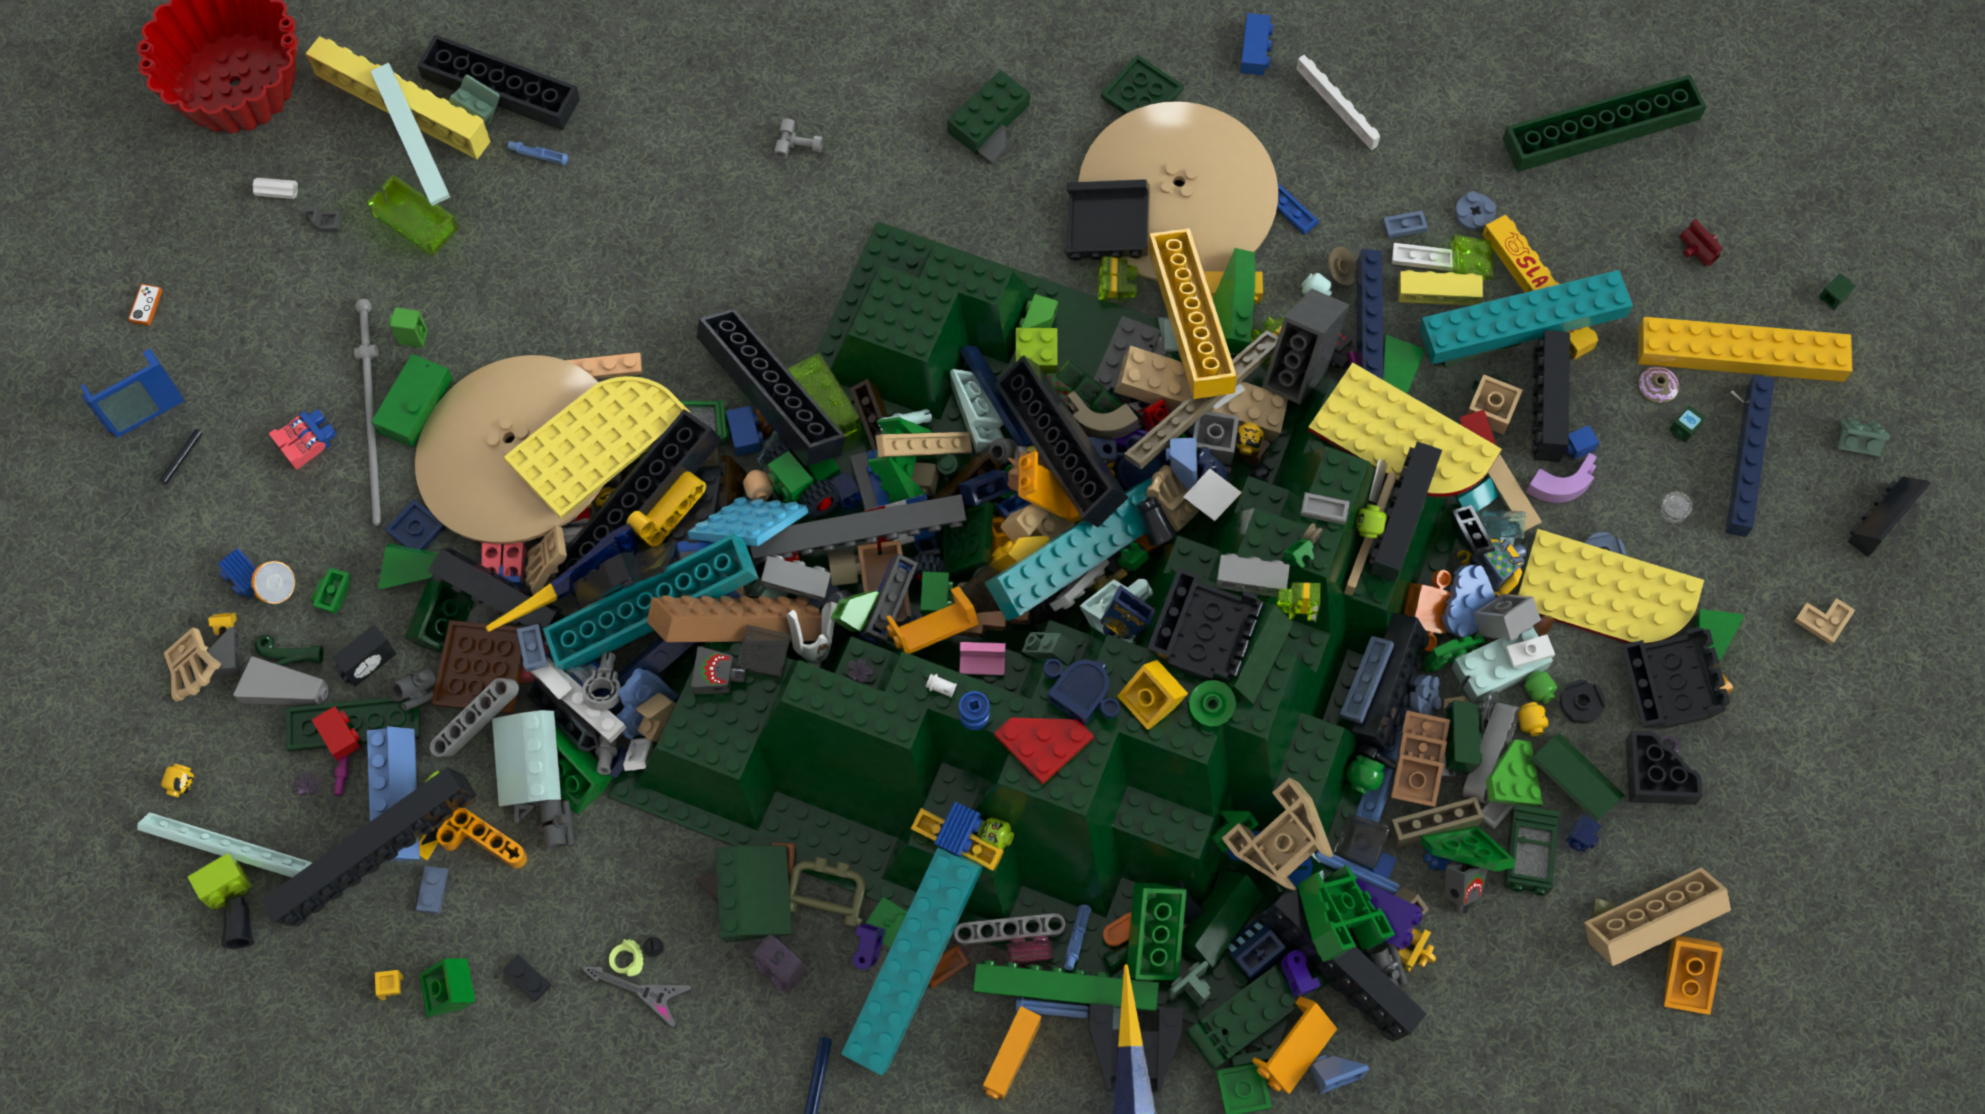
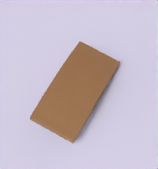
M1001 611L982 612L976 614L979 625L955 635L986 638L987 630L1008 632L1009 623L1031 625L1032 616L1027 611L1023 615L1007 621Z
M1405 711L1391 798L1433 807L1436 806L1444 766L1443 760L1447 745L1446 738L1450 723L1449 719Z

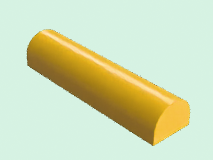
M921 808L911 829L935 841L945 820ZM972 834L970 838L973 841L967 854L963 852V856L994 871L1004 850L996 848Z

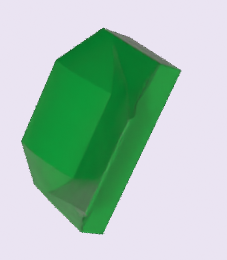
M329 567L326 576L319 579L310 599L313 601L312 606L316 609L335 614L340 609L347 594L351 575Z

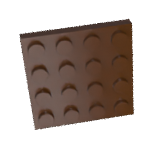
M450 620L431 704L439 707L465 709L497 678L513 679L519 687L523 669V657L517 629L523 627L502 625L494 630L487 631L486 626L489 624ZM504 684L503 692L505 693L506 685ZM516 696L499 713L513 714ZM490 699L488 700V707L491 705Z

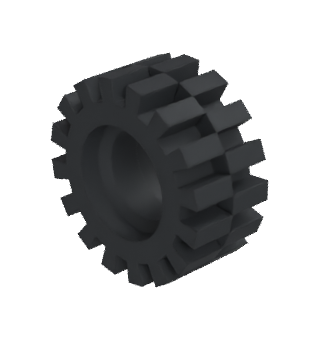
M1057 591L1032 608L1035 621H1057L1056 619H1063V616L1067 617L1072 613L1071 606L1065 610L1062 607L1056 611L1050 606V603L1061 591Z

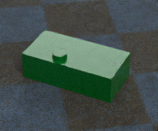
M411 354L371 421L376 432L413 448L430 414L453 381L449 369Z

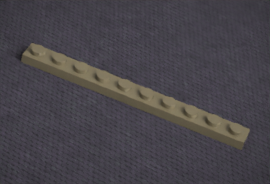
M1266 330L1232 360L1237 375L1236 386L1273 354L1278 336ZM1191 395L1125 452V459L1139 469H1142L1170 444V439L1179 437L1225 395L1193 399Z

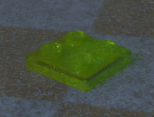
M1456 234L1451 237L1453 273L1465 275L1473 273L1482 275V278L1485 280H1490L1494 277L1491 241Z

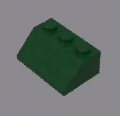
M428 580L405 639L422 648L442 653L449 621H467L474 603L470 599L472 595L466 592L461 594L451 588L452 584L444 581V583H441L437 580Z

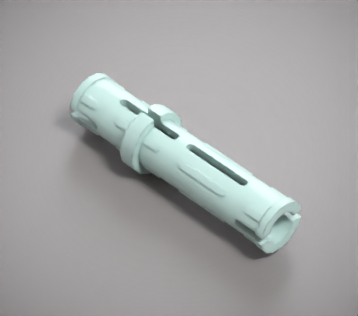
M924 409L907 414L896 413L886 418L901 417L912 423L921 424L930 422L932 415H925L930 411Z

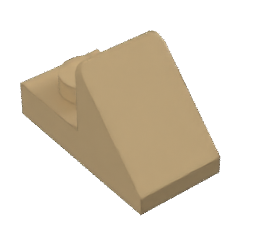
M657 693L638 706L636 711L641 713L644 718L637 731L650 741L657 742L675 702L664 694Z

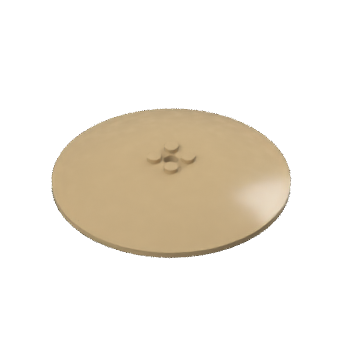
M1162 102L1144 106L1123 115L1106 127L1095 139L1084 158L1078 182L1141 179L1148 181L1150 185L1148 256H1142L1139 259H1133L1129 256L1118 259L1117 264L1134 274L1155 281L1158 280L1149 254L1150 233L1190 228L1203 271H1225L1234 248L1255 253L1267 237L1276 215L1278 204L1277 177L1270 156L1262 143L1246 126L1235 118L1215 108L1201 104ZM1176 180H1182L1184 182V185L1182 187H1177L1174 185L1173 182Z
M527 355L493 362L474 371L454 385L436 404L421 431L416 448L415 474L417 485L426 506L432 514L452 532L473 541L489 544H515L533 540L548 534L555 525L562 527L578 516L594 500L602 487L564 518L560 519L504 461V456L596 385L598 381L588 372L568 361L549 356ZM515 436L511 443H505L508 437Z

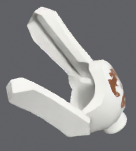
M829 602L823 607L821 635L811 645L803 644L797 613L791 610L786 614L793 648L808 664L820 668L821 661L826 659L829 654L835 623L830 618L837 603Z

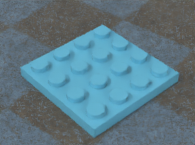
M741 497L735 499L729 506L722 507L718 513L710 515L707 520L697 523L694 528L688 531V536L690 540L717 542L735 533L745 541L746 545L759 546L808 514L807 505H801L797 502L781 503L779 500L767 502L763 501V499L747 500Z

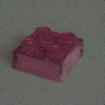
M1034 936V941L1026 942L1024 937L1011 938V943L1006 945L1009 952L1007 960L1011 963L1053 960V943L1048 940L1047 936Z

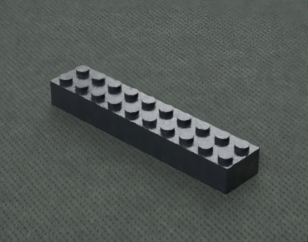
M735 308L699 318L696 338L805 466L842 455L845 435Z
M1023 355L995 385L1082 519L1098 528L1128 499V496L1039 364Z
M684 409L568 544L565 561L558 565V572L550 574V576L576 596L572 583L588 576V572L593 569L599 570V565L620 553H627L638 541L639 537L627 526L628 517L635 511H640L647 516L683 473L691 472L694 474L721 443L722 439L712 428Z
M446 767L261 899L264 906L276 923L295 927L303 924L309 915L324 909L325 904L330 900L341 897L344 890L359 884L362 881L361 878L365 875L376 872L380 868L379 865L397 857L398 852L403 848L414 845L417 842V838L432 832L435 829V825L450 819L459 808H465L471 804L472 799L477 796L464 774Z

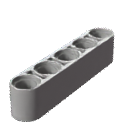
M497 678L491 682L431 741V753L436 757L454 756L517 695L519 690L517 682L506 678ZM504 684L506 685L505 693L503 692ZM489 699L491 700V705H490V707H488V700H489ZM474 713H475V715H476L475 721H473V715H474ZM459 728H460V731H461L460 736H458V729H459Z
M1499 702L1495 704L1480 743V753H1482L1481 765L1472 773H1469L1464 785L1463 797L1465 799L1477 797L1478 802L1484 804L1488 802L1486 779L1489 774L1493 773L1495 764L1500 756L1506 752V747L1511 742L1518 723L1517 714L1520 711L1519 707Z
M1055 913L961 923L956 926L954 936L962 945L1061 935L1065 930L1066 924L1064 918ZM1052 919H1059L1062 925L1059 930L1053 931L1049 928V923ZM1031 921H1036L1039 924V929L1035 933H1030L1026 929L1027 924ZM1009 923L1016 926V932L1013 935H1006L1004 933V927ZM985 926H991L994 929L993 935L989 938H985L981 934ZM963 928L971 930V936L967 940H962L959 937V932Z

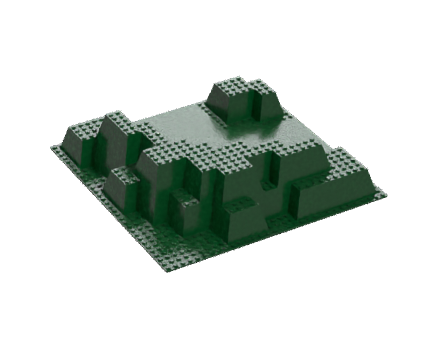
M877 222L801 382L802 387L845 435L842 455L832 458L840 468L841 478L832 483L841 494V497H839L840 501L836 502L838 505L832 508V512L828 511L826 516L822 515L819 519H813L806 514L791 525L864 512L851 467L850 456L864 452L867 453L873 449L852 396L851 387L869 379L878 387L889 417L896 413L907 414L927 409L930 412L925 415L931 414V421L917 425L929 429L932 433L968 432L950 380V371L952 369L972 372L960 353V349L963 346H977L999 380L1016 363V328H1019L1022 317L1026 318L1027 312L1025 310L1029 300H1033L1035 294L1058 301V311L1051 327L1057 328V373L1069 359L1094 378L1122 316L1160 330L1158 318ZM1230 355L1231 359L1233 360L1237 355ZM1271 357L1249 374L1243 382L1262 387ZM1324 376L1301 404L1288 399L1281 433L1274 442L1268 441L1270 443L1268 453L1260 462V464L1268 465L1271 469L1269 476L1264 481L1250 477L1255 466L1235 455L1237 450L1235 446L1231 465H1223L1228 475V483L1242 493L1216 521L1198 509L1199 512L1184 527L1176 531L1178 534L1174 538L1162 543L1161 546L1148 553L1149 559L1135 571L1114 573L1108 570L1106 566L1103 569L1105 573L1099 578L1094 579L1095 583L1089 588L1084 589L1085 593L1082 596L1073 599L1075 603L1071 606L1072 613L1067 617L1063 616V619L1058 618L1056 619L1057 621H1035L1031 609L1029 611L1032 616L1031 625L1012 623L1009 626L1008 632L1001 631L997 635L993 630H987L986 638L953 635L941 640L935 646L929 645V647L922 648L911 654L902 651L892 652L875 646L872 642L860 637V633H854L840 642H837L832 637L829 654L826 659L821 661L820 668L808 664L801 655H798L793 648L792 641L695 642L669 664L662 679L678 696L674 700L675 705L658 741L654 742L646 768L621 771L611 787L609 796L611 799L732 846H772V843H795L794 866L804 860L815 861V857L829 860L828 865L836 866L837 862L849 864L850 870L859 872L865 880L864 897L880 902L885 897L907 912L939 847L934 844V840L912 830L911 827L921 808L945 820L953 802H958L981 813L980 819L983 821L993 817L1008 822L1014 837L1010 846L1006 845L1003 849L1002 857L994 871L983 867L956 926L967 922L1053 913L1059 914L1064 918L1066 924L1065 930L1061 935L986 944L1048 968H1063V973L1083 970L1086 971V975L1095 976V972L1109 973V978H1118V974H1124V966L1127 962L1110 971L1102 955L1110 950L1114 951L1129 945V940L1118 947L1108 946L1103 940V931L1110 923L1132 912L1134 883H1156L1177 887L1176 882L1182 880L1192 900L1200 907L1226 871L1245 873L1264 897L1251 913L1250 919L1242 930L1257 918L1264 923L1259 913L1279 893L1277 885L1266 874L1252 867L1247 862L1232 860L1226 851L1223 853L1219 849L1212 836L1216 834L1218 829L1228 824L1221 815V811H1249L1258 823L1252 831L1262 832L1286 810L1272 792L1288 778L1299 782L1312 798L1332 853L1343 859L1345 858L1356 827L1353 821L1363 793L1351 788V783L1346 778L1347 767L1351 761L1356 760L1361 744L1352 733L1355 721L1342 718L1340 712L1371 637L1384 639L1392 614H1403L1409 584L1415 583L1431 587L1432 574L1436 570L1446 569L1457 538L1452 528V510L1460 508L1456 497L1465 492L1445 497L1426 496L1395 582L1370 573L1372 566L1368 564L1374 547L1379 548V546L1375 545L1377 538H1374L1353 595L1345 594L1344 591L1365 536L1359 535L1360 532L1355 528L1358 511L1361 508H1367V504L1377 506V503L1369 501L1376 470L1369 461L1347 454L1307 431L1309 425L1340 382ZM1080 398L1091 411L1096 412L1090 407V404ZM1134 398L1132 403L1137 402L1138 400ZM1130 406V409L1139 420L1138 429L1146 431L1141 421L1143 414L1141 415ZM1003 424L999 428L1003 437L1013 439L1005 424ZM1183 432V433L1186 435L1187 438H1192V437H1190L1189 435H1187L1185 432ZM777 433L775 440L779 441L780 435ZM972 442V453L951 454L957 459L960 470L976 455ZM1116 446V450L1128 451V449ZM937 455L936 459L915 462L937 464L938 458L942 455ZM800 460L799 464L808 473L807 466ZM763 463L760 471L769 474L768 466ZM1115 463L1112 468V470L1115 472L1114 477L1116 478L1124 492H1126L1127 489H1125L1124 486L1121 484L1116 473L1118 463ZM1001 465L1002 468L1000 470L1004 471L1007 465ZM940 476L935 495L948 483L942 480ZM1384 477V481H1383V485H1382L1381 492H1382V490H1383V487H1384V484H1385V481H1386L1387 477ZM1396 482L1393 485L1391 494L1384 510L1385 514L1387 513L1389 507L1393 508V506H1390L1389 504L1391 502L1395 488L1399 487L1396 486ZM774 491L766 500L767 502L779 500L781 503H784L783 497L781 495L777 496ZM1305 492L1350 501L1345 525L1300 516ZM927 496V500L933 498V496ZM965 504L964 510L968 509L969 505ZM1314 523L1317 529H1323L1319 538L1313 544L1312 552L1314 559L1308 560L1304 555L1302 561L1305 566L1297 567L1291 560H1287L1282 552L1297 540L1302 539L1306 530ZM941 527V531L935 532V536L928 537H935L940 549V560L944 527ZM865 541L857 542V546L844 548L843 545L835 546L833 551L853 549L854 556L858 555V546L867 544H865ZM914 541L902 544V555L909 559L911 557L915 558ZM822 549L813 550L814 554L801 556V553H797L801 562L809 564L812 568L819 566L830 571L828 552H822ZM882 550L878 551V555H882ZM1236 554L1241 558L1257 557L1262 561L1268 562L1274 560L1282 561L1284 564L1290 565L1285 597L1277 598L1257 595V598L1264 604L1276 605L1293 622L1282 649L1254 705L1235 697L1236 708L1228 722L1213 727L1203 725L1193 717L1190 711L1189 700L1192 691L1199 684L1208 680L1169 667L1147 651L1178 567L1199 574L1200 583L1216 588L1221 555ZM761 563L755 568L758 578L762 576L765 563ZM990 564L949 578V581H953V588L957 587L960 582H977L979 588H983V605H979V608L975 610L976 614L1001 611L985 582L999 574ZM857 575L858 583L836 585L840 591L848 590L850 593L854 592L855 595L864 592L861 575ZM1113 579L1127 588L1138 579H1145L1153 591V595L1144 602L1154 608L1155 613L1150 625L1135 634L1136 637L1133 640L1135 644L1122 640L1120 637L1116 638L1103 634L1090 626L1080 607L1081 604ZM1304 583H1310L1307 613L1300 614ZM909 584L908 586L911 615L919 616L922 588L921 586H918V588L914 587V584ZM1066 586V587L1060 589L1059 591L1062 592V591H1063L1064 589H1066L1068 586ZM1220 589L1240 597L1243 595V592ZM789 593L787 596V598L797 597L795 594ZM1314 606H1318L1317 612L1313 611ZM1316 614V619L1312 620L1311 616ZM1030 632L1061 633L1074 643L1077 649L1070 665L1079 660H1099L1107 666L1106 672L1109 677L1107 698L1117 700L1120 705L1119 714L1113 719L1105 718L1101 714L1100 709L1086 725V728L1094 735V739L1043 785L994 736V733L1010 718L1072 719L1047 702L1048 692L1058 681L1057 679H1049L1044 674V664L1049 659H1037L1022 652ZM803 641V644L811 645L816 641ZM960 642L1004 643V676L961 674ZM698 646L733 656L734 668L746 669L745 681H732L729 693L693 694L691 684ZM1158 660L1188 694L1173 711L1151 729L1147 730L1117 695L1144 664ZM1062 664V671L1064 672L1069 666ZM931 674H938V677L957 684L952 698L934 690L929 691L926 684ZM970 691L981 692L989 700L990 718L986 726L979 730L967 729L960 721L959 702L963 695ZM1214 700L1209 703V707L1212 709L1218 705ZM638 735L634 739H641L646 737ZM973 831L972 834L978 837V831ZM1320 862L1324 867L1323 881L1327 883L1326 877L1337 870ZM809 869L802 871V873L851 892H856L857 884L852 879ZM1082 904L1088 905L1092 911L1088 919L1078 961H1075L1073 970H1067L1064 968L1066 962L1065 954L1067 953L1078 907ZM1052 919L1049 923V928L1053 931L1059 930L1062 923L1059 919ZM1031 921L1027 924L1026 929L1030 933H1035L1039 929V924L1036 921ZM1012 923L1004 927L1006 935H1013L1016 932V926ZM985 926L981 934L983 937L989 938L993 935L994 929L991 926ZM1268 927L1284 944L1287 954L1295 950L1290 944L1281 940L1279 933L1273 928ZM963 928L959 932L965 936H971V930L968 928ZM1181 950L1179 977L1182 976L1184 979L1189 973L1188 970L1197 962L1202 964V962ZM1225 951L1213 969L1207 967L1206 972L1200 977L1210 987V996L1203 1006L1199 1007L1186 991H1183L1173 1001H1170L1168 997L1171 991L1169 989L1175 980H1154V982L1159 983L1156 1010L1159 1007L1183 1008L1182 1020L1196 1024L1249 985L1251 980ZM1283 957L1280 960H1278L1275 964H1273L1270 968H1272L1274 965L1280 962L1283 959ZM1290 1013L1247 1045L1255 1048L1271 1046V1049H1278Z

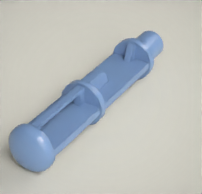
M510 141L508 143V149L514 150L518 154L565 165L568 161L566 153L541 147L531 148L524 146L522 142L515 143Z
M1082 904L1078 907L1067 953L1065 954L1066 962L1064 968L1067 970H1073L1075 961H1078L1088 919L1092 911L1088 905Z

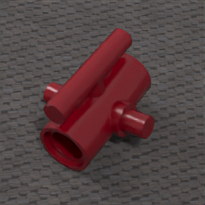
M1694 219L1690 223L1691 226L1686 228L1679 236L1687 246V249L1683 251V255L1686 258L1696 256L1708 267L1721 256L1720 252L1723 250V247L1717 242L1715 234H1710L1697 219Z

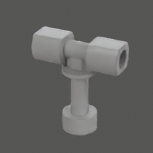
M787 118L782 120L780 128L781 139L777 140L774 151L776 158L787 159L789 148H794L795 145L812 147V151L821 153L823 137L814 136V139L796 137L794 120Z

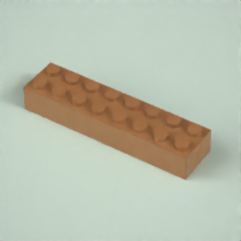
M662 596V598H652L647 623L666 642L792 641L786 614L794 610L797 613L803 641H817L822 631V613L807 598L801 596L796 598L783 596L778 598H768L765 596H760L759 598L741 596L740 598L721 596V598L702 596L701 598H692L690 596L673 598Z

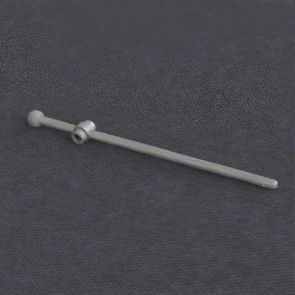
M360 299L356 302L355 309L360 314L361 345L358 348H354L356 360L362 359L372 521L375 526H379L381 524L376 432L371 423L374 418L371 360L373 357H378V349L375 344L370 345L368 313L372 308L371 303L367 299Z

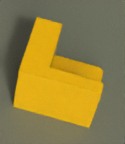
M399 970L375 973L376 996L381 1001L386 1000V996L401 994L400 981L403 980V975Z

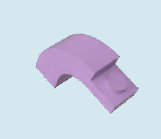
M1589 453L1578 472L1570 477H1556L1539 469L1526 493L1550 503H1563L1576 499L1591 485L1594 479L1592 473L1596 468V465L1593 463L1597 457Z

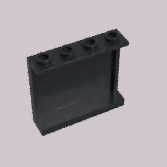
M1146 179L1067 182L1066 190L1069 193L1067 249H1064V253L1070 260L1079 261L1082 258L1100 260L1102 257L1121 259L1127 256L1139 259L1142 256H1148L1150 185Z

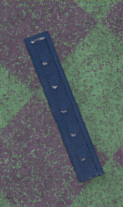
M963 346L960 349V353L1018 446H1035L996 387L995 383L998 379L978 347Z

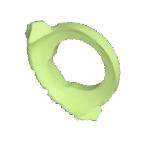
M624 939L622 944L616 946L610 953L609 963L611 968L620 974L636 976L641 972L643 966L642 950L634 940ZM621 951H628L633 953L634 956L633 962L626 968H618L615 964V958Z

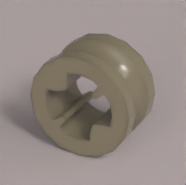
M1312 523L1302 539L1310 540L1313 545L1323 529H1317L1315 524Z

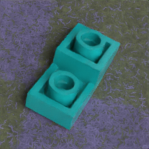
M1487 477L1472 487L1471 490L1456 497L1460 508L1472 505L1475 512H1477L1499 495L1491 477Z

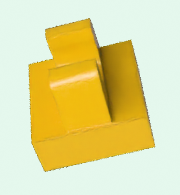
M236 613L214 614L209 617V626H212L214 634L220 635L221 627H225L227 630L230 627H234Z

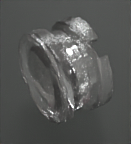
M1677 491L1667 494L1659 506L1661 518L1668 524L1673 525L1685 521L1692 511L1690 498L1684 493Z

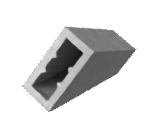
M251 656L233 696L238 702L246 704L309 706L321 704L322 700L327 698L329 689L323 679Z

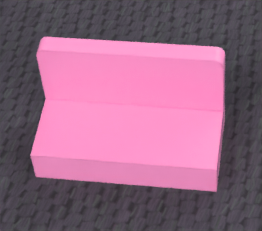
M960 642V673L964 675L1004 676L1005 644Z

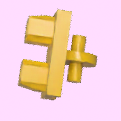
M1413 929L1411 933L1414 935L1411 942L1415 946L1413 951L1406 948L1404 950L1399 949L1402 964L1405 965L1404 970L1408 972L1413 968L1418 956L1421 958L1418 963L1421 967H1425L1427 962L1434 963L1436 957L1432 954L1434 950L1432 945H1428L1426 950L1423 949L1431 934L1426 929L1423 933Z

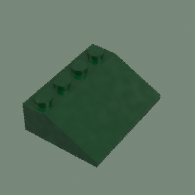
M731 846L715 848L720 938L728 943L793 935L787 846Z

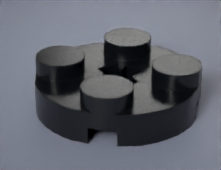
M1575 680L1569 683L1561 693L1560 706L1571 722L1586 724L1595 721L1600 716L1605 706V696L1596 684L1592 685L1587 680ZM1578 697H1583V700L1584 698L1587 699L1588 702L1585 706L1578 704Z

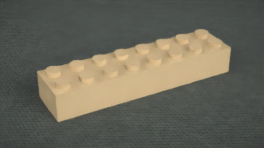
M1129 347L1123 358L1115 390L1116 393L1150 404H1154L1162 398L1167 409L1172 411L1192 395L1182 362L1137 347ZM1241 381L1240 384L1245 389L1243 392L1216 410L1213 407L1208 410L1239 416L1238 427L1244 425L1245 422L1258 424L1264 432L1263 439L1274 442L1281 433L1288 399L1262 387Z

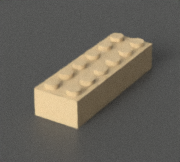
M1701 867L1584 922L1589 944L1614 966L1731 911L1727 888Z

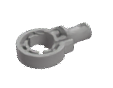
M607 652L601 655V663L597 675L596 670H593L591 677L584 682L582 687L584 702L594 710L610 709L620 700L618 696L620 689L618 673L613 671L612 677L615 655L610 652L608 659L606 658ZM599 688H607L611 691V698L609 695L604 698L595 697L592 691Z
M601 735L599 736L600 747H596L595 751L599 756L597 772L602 775H608L611 773L612 759L617 756L618 752L616 749L617 738L610 743Z

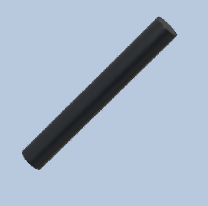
M195 429L160 478L161 482L167 484L202 436L203 433L200 430Z

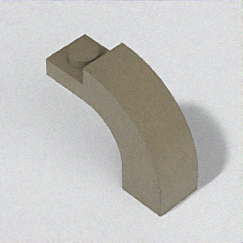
M1075 391L1067 395L1068 409L1085 434L1090 437L1117 439L1139 428V420L1127 404L1122 405L1113 412L1100 414L1091 411Z

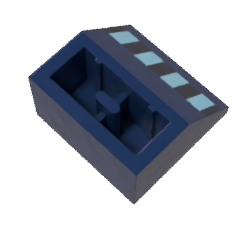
M1258 918L1243 929L1226 950L1251 982L1287 954L1284 944Z

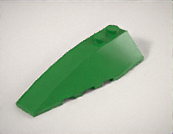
M1234 248L1213 297V303L1228 350L1234 354L1241 353L1250 344L1255 296V253L1239 248Z

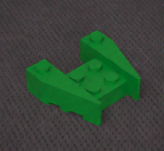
M901 417L877 420V423L883 428L881 435L932 433L929 429ZM877 450L876 458L868 459L867 462L873 473L879 475L882 481L880 486L883 491H888L890 495L888 500L891 504L926 494L911 479L914 474L915 461L936 459L937 455L879 457Z
M1344 865L1327 876V883H1324L1319 872H1316L1297 884L1311 937L1317 953L1323 962L1338 958L1356 947L1348 931L1349 928H1352L1362 950L1376 947L1395 935L1383 911L1380 908L1376 909L1369 901L1372 898L1367 891L1363 892L1356 884L1355 880L1357 877L1348 865Z

